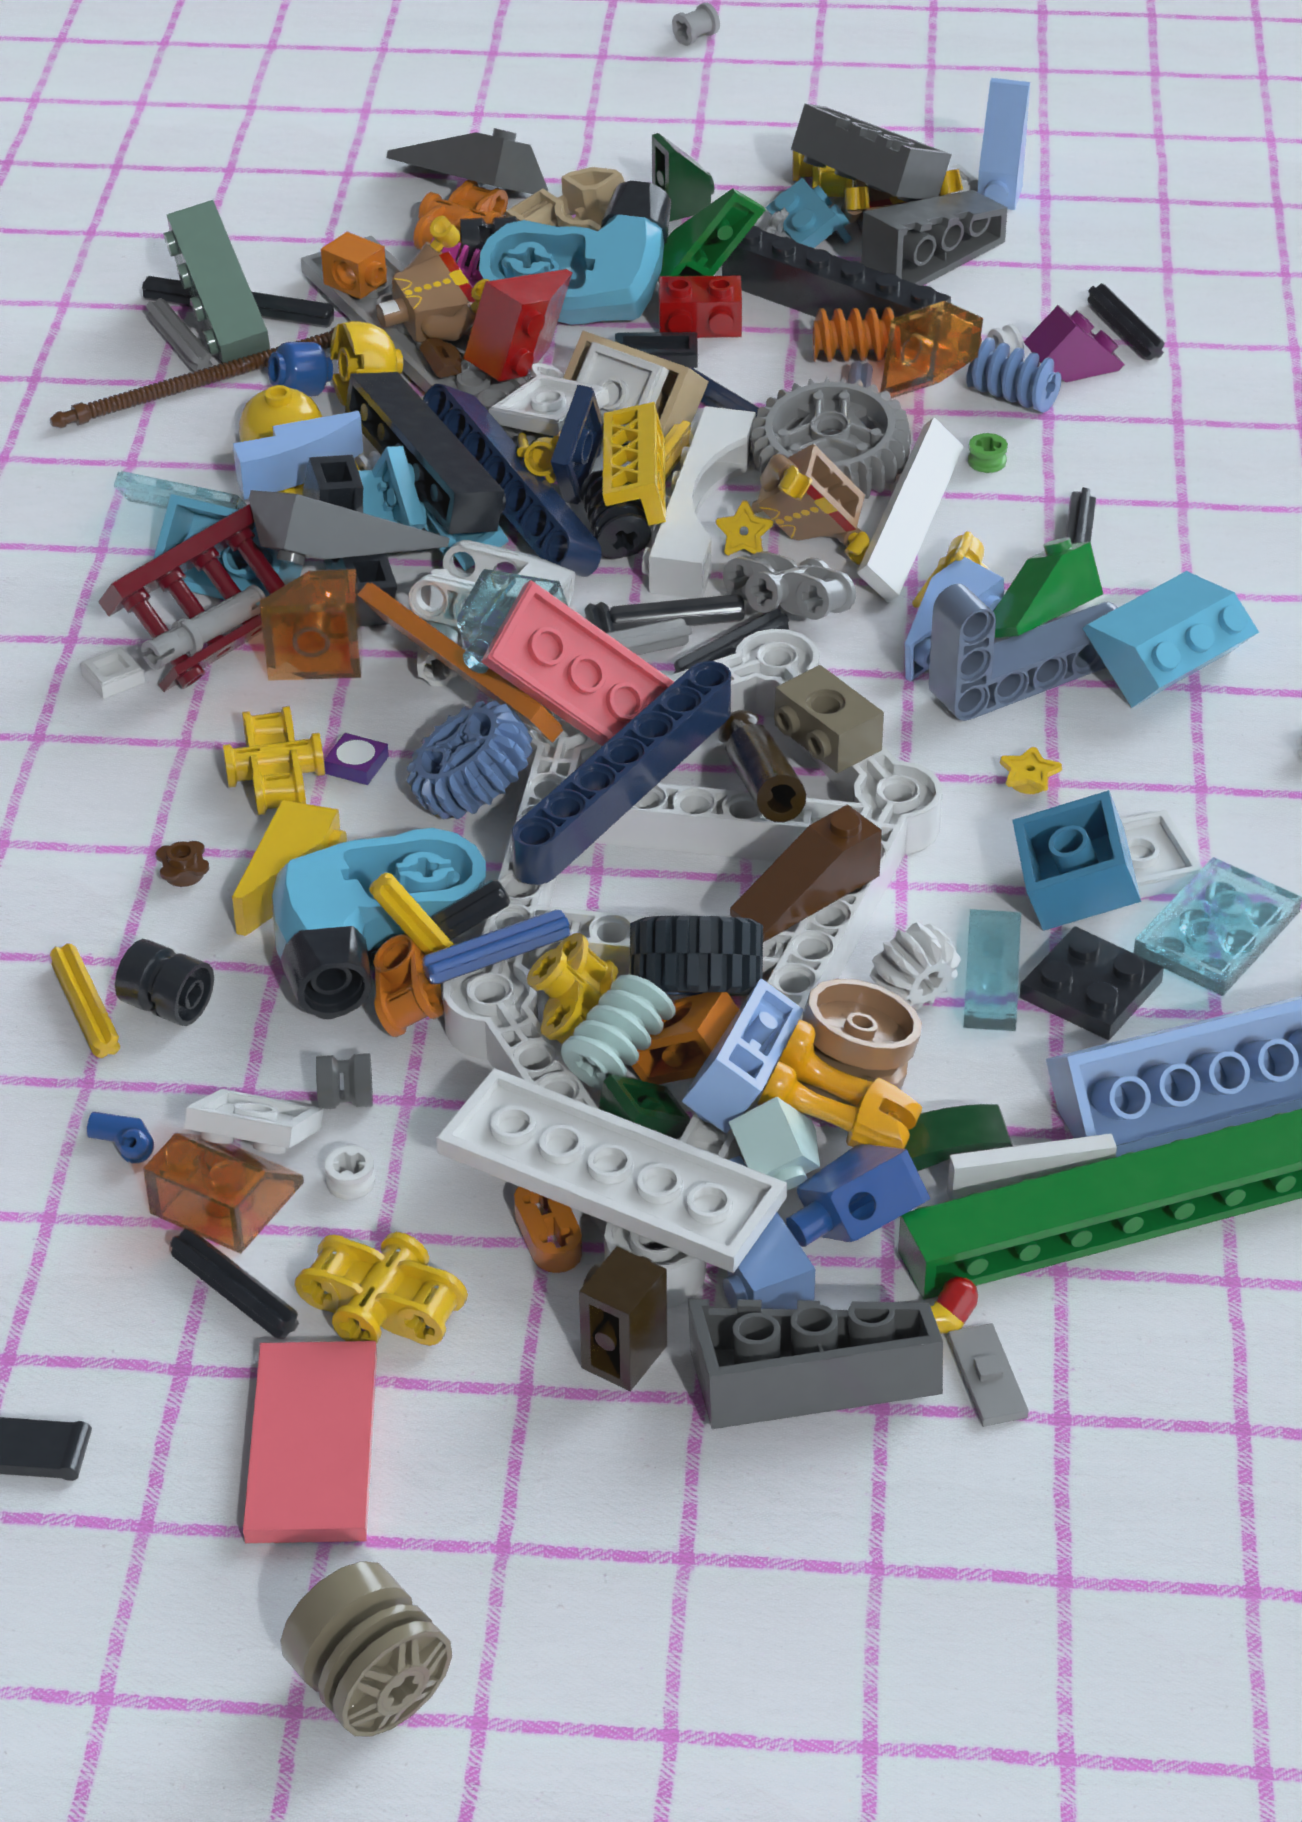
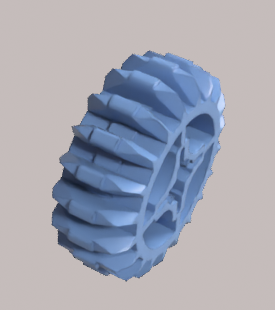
M494 700L487 704L483 701L477 702L472 709L465 706L459 714L455 716L448 715L447 721L440 726H434L435 731L429 737L421 740L422 747L413 752V761L407 767L409 776L406 781L411 786V791L419 803L433 815L438 814L443 820L451 816L456 819L462 818L467 811L475 814L482 805H491L493 799L499 794H506L505 789L508 785L519 780L518 772L528 766L526 758L533 751L530 745L533 738L528 733V728L522 719L506 704L500 705Z

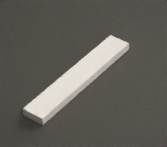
M935 418L924 424L857 571V574L888 603L899 596L964 448Z

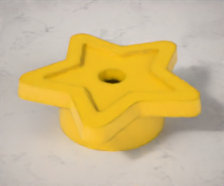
M747 500L741 502L734 516L720 517L715 521L716 525L727 536L724 553L728 556L742 549L752 554L763 551L761 537L773 526L771 519L754 515ZM747 527L748 534L742 535L740 528Z
M1036 747L1029 748L1021 756L1004 755L999 762L1009 771L1006 785L1024 794H1037L1047 791L1049 777L1062 771V764L1060 762L1043 759Z

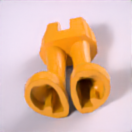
M799 1019L757 1105L760 1106L778 1097L801 1113L829 1122L847 1131L846 1143L848 1146L854 1147L867 1144L905 1149L910 1137L909 1129L916 1125L922 1112V1106L898 1087L879 1077L874 1082L840 1071L824 1062L814 1051L815 1029L810 1023ZM800 1082L827 1091L851 1103L854 1106L840 1103L830 1098H827L823 1095H820L808 1089Z

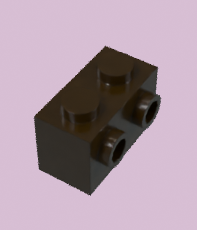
M616 1246L602 1264H595L590 1269L584 1280L583 1287L579 1290L582 1369L631 1392L667 1347L666 1268L657 1265L647 1257L637 1256Z

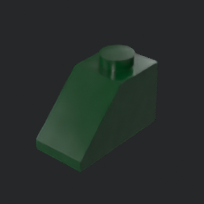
M660 133L652 134V184L664 190L671 199L669 222L694 216L711 204V195L714 194L715 190L711 174L706 172L691 156Z

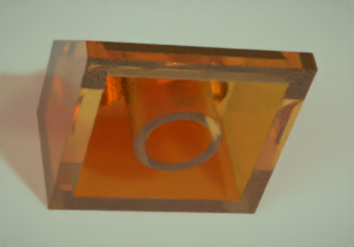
M942 301L893 318L891 320L880 393L888 391L891 398L938 384L976 359L982 342L983 317L947 301Z
M356 569L308 571L260 601L268 681L361 678L363 641L359 596L357 595Z
M175 1133L143 1167L150 1214L181 1228L192 1229L200 1236L240 1254L304 1183L302 1174L230 1143L208 1142L201 1139V1135Z

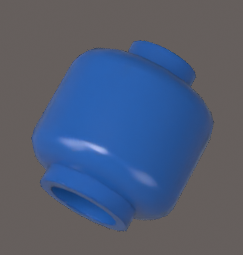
M286 342L282 343L276 352L270 355L268 376L273 386L283 385L299 390L308 396H318L325 389L326 383L332 380L333 363L330 357H326L324 349L318 343Z

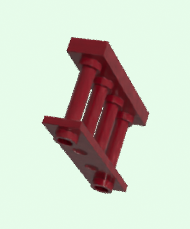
M250 504L113 582L98 601L109 617L125 608L127 613L133 612L153 639L169 630L148 602L151 598L149 593L160 587L163 592L169 591L188 619L206 611L184 582L186 578L184 573L193 567L198 572H205L224 600L241 592L218 560L221 557L219 552L228 547L233 552L239 551L277 605L243 622L241 627L226 636L221 634L206 642L208 646L191 657L184 654L171 661L170 664L173 668L159 683V687L163 692L178 683L183 689L189 687L205 675L206 672L203 668L280 621L283 620L288 626L309 611L306 603L317 592L313 584H310L294 595L290 592L253 541L255 534L252 530L256 525Z

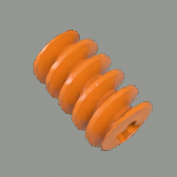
M886 307L881 320H879L876 310L869 308L865 319L862 320L858 308H852L848 320H845L841 308H836L832 319L829 320L825 309L820 308L813 321V361L816 362L820 350H824L828 362H832L836 350H841L846 362L850 360L853 349H857L861 361H866L870 349H874L877 360L882 361L886 349H890L894 361H897L898 325L892 309Z

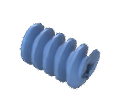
M990 337L985 338L979 349L974 353L966 374L968 387H975L980 392L989 391L990 394L997 398L1004 396L1007 401L1012 403L1019 401L1026 408L1034 406V409L1041 413L1047 412L1052 407L1059 394L1062 379L1059 372H1054V360L1052 358H1045L1039 366V355L1033 352L1024 361L1025 353L1022 348H1015L1010 354V346L1003 342L995 350V341Z

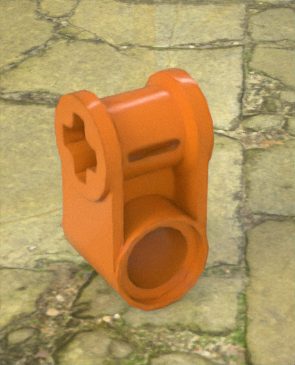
M397 935L387 940L378 949L374 958L376 979L375 1010L384 1029L392 1037L396 1038L403 1035L408 1026L426 1017L436 1019L444 1014L441 983L434 985L428 981L422 965V959L425 954L407 935Z

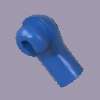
M92 1112L87 1123L88 1138L113 1141L121 1156L130 1163L144 1162L152 1155L154 1140L140 1118Z

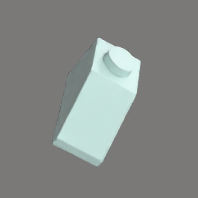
M775 1097L729 1121L747 1167L787 1182V1190L802 1184L807 1179L806 1174L820 1167L816 1129L812 1120L780 1098Z

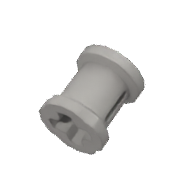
M702 3L697 6L695 11L688 14L680 12L674 15L672 30L678 42L688 46L694 43L697 37L704 34L707 36L716 34L720 29L719 16L711 4Z

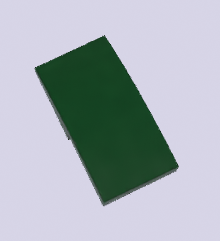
M974 1104L921 1113L916 1125L909 1129L910 1137L905 1149H907L917 1171H921L950 1159V1155L1013 1147L999 1105Z

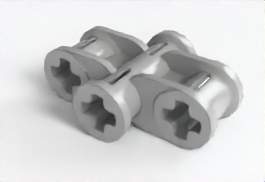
M761 551L753 554L750 559L738 557L728 561L723 571V582L727 591L731 595H741L743 600L748 601L749 605L759 613L771 612L781 605L785 611L791 614L818 620L827 616L829 612L842 613L849 610L856 599V588L852 579L843 572L830 569L819 558H808L798 566L794 560L768 551Z

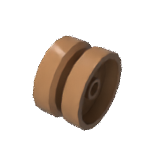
M837 978L820 982L810 991L802 1016V1020L810 1023L815 1029V1054L824 1062L840 1071L874 1082L879 1077L901 1090L907 1075L908 1061L914 1056L921 1036L922 1022L915 1009L897 994L879 985L865 981ZM800 1082L808 1089L820 1095H823L827 1098H830L840 1103L854 1106L851 1103L827 1091Z

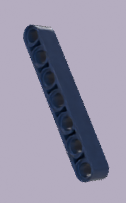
M441 383L430 386L423 397V401L502 487L506 498L503 514L535 553L542 559L574 571L575 575L587 577L593 574L599 566L602 555L598 540L543 476H536L526 468L524 458L517 455L519 447L477 397Z
M704 661L692 666L516 822L512 828L513 872L516 878L530 885H541L556 878L723 725L731 715V671L729 668L715 661Z

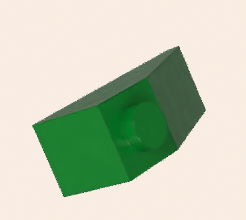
M732 188L670 233L667 243L664 245L662 270L659 276H714L766 211L765 208Z
M1069 537L1052 540L1043 544L1045 551L1028 558L993 611L996 618L995 638L1019 636L1103 595L1091 542L1071 544Z

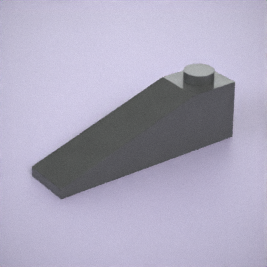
M494 128L492 135L474 132L387 151L386 158L495 187L534 194L541 189L548 191L531 145L515 141L517 133Z
M251 490L249 495V502L261 546L278 551L276 559L288 563L304 565L305 558L324 560L448 547L450 538L299 494Z

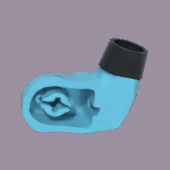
M630 180L620 183L614 189L599 231L576 226L556 227L526 220L507 223L492 234L484 244L480 252L479 271L483 279L493 281L567 269L572 272V276L558 322L574 325L599 321L635 320L642 315L652 299L662 270L664 245L668 239L671 199L664 190L652 183Z
M426 828L411 830L396 836L343 842L290 860L276 876L272 894L273 927L276 951L281 959L283 972L299 1005L306 1013L321 1019H334L359 1008L369 997L372 988L368 951L375 950L390 938L404 933L401 927L370 893L369 887L373 881L377 880L383 873H391L430 917L484 885L486 861L476 845L455 832Z

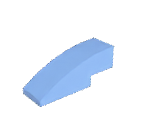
M359 411L276 425L272 426V437L233 443L237 482L245 500L249 499L251 490L279 492L303 484L305 482L309 457L353 455L355 458L363 453L361 415Z

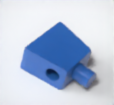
M861 1144L848 1150L797 1187V1195L804 1208L786 1218V1225L802 1247H806L820 1237L854 1242L931 1198L907 1149Z

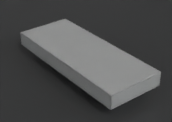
M993 1323L949 1331V1343L982 1426L1028 1418V1407Z

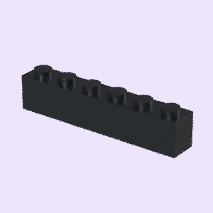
M753 226L722 265V276H741L742 291L816 317L820 308H824L828 319L831 320L834 310L841 308L845 320H848L851 309L858 308L861 318L864 320L867 310L874 308L879 320H881L884 309L890 307L895 319H897L898 347L925 357L930 356L949 339L951 296L935 291L932 287L920 286L900 279L895 274L883 273L866 267L860 262L837 257L826 250L815 249L797 243L792 238L780 237L763 231L757 226Z
M398 372L350 374L345 413L359 411L362 434L380 455H382L386 447L403 446L407 462L414 469V485L418 498L448 534L497 531L500 514L504 512L506 505L504 490Z

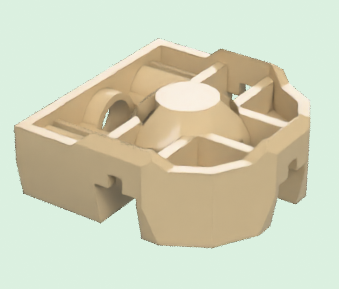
M590 167L568 172L561 177L563 195L557 198L545 189H541L508 209L506 216H516L517 221L526 220L556 227L576 226L599 231L614 189L625 181L622 173L615 169Z

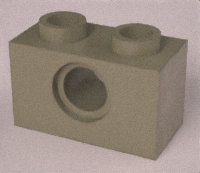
M818 665L775 687V726L784 735L791 737L809 751L815 759L822 761L837 774L882 750L884 712L822 665Z

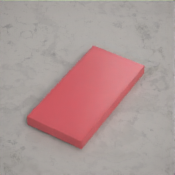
M532 580L523 585L481 660L484 665L601 746L674 683L673 680Z
M376 1341L260 1343L243 1524L245 1543L367 1541L377 1369Z

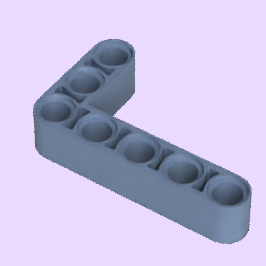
M953 584L945 588L938 595L933 606L929 690L959 720L966 721L1107 668L1084 632L1083 627L1118 607L1111 602L1100 603L1036 627L1019 636H1012L994 643L996 618L993 611L965 585Z

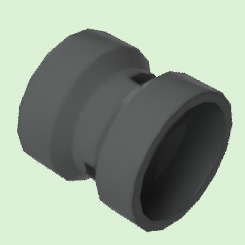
M370 1053L354 1054L349 1060H337L333 1055L316 1056L318 1107L335 1109L340 1103L351 1102L356 1107L373 1106ZM340 1073L344 1074V1090H340Z

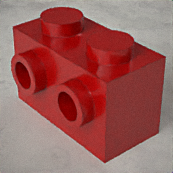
M659 276L660 332L697 333V338L742 337L741 276Z

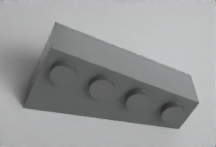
M804 103L791 150L804 155L803 161L821 168H826L827 165L835 169L834 173L836 175L851 180H861L869 188L898 196V199L905 202L938 197L952 154L829 107Z
M974 190L863 211L861 263L866 267L883 273L895 274L900 279L920 286L925 285L1003 244L1006 237L1008 207Z
M688 1299L690 1352L711 1429L943 1394V1340L929 1303L852 1301L848 1310H832L827 1306L820 1305V1301L797 1300V1309H762V1300L738 1299L737 1308H709V1299Z

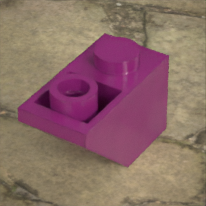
M1059 305L1051 311L1024 341L1032 353L1034 352L1039 355L1040 363L1045 358H1052L1054 360V372H1059L1061 379L1065 382L1116 372L1125 365L1114 353L1119 346L1104 331L1100 330L1095 335L1091 331L1094 326L1079 311L1076 310L1070 315Z

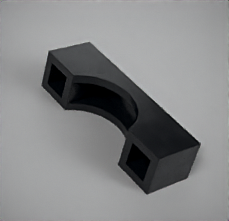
M353 455L309 457L302 496L363 513L364 486ZM387 554L324 559V565L344 626L358 627L388 624L357 595L368 582L370 584L373 583L395 599L398 586Z

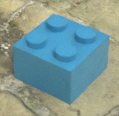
M1109 790L1012 820L1026 892L1043 931L1141 902L1125 829Z

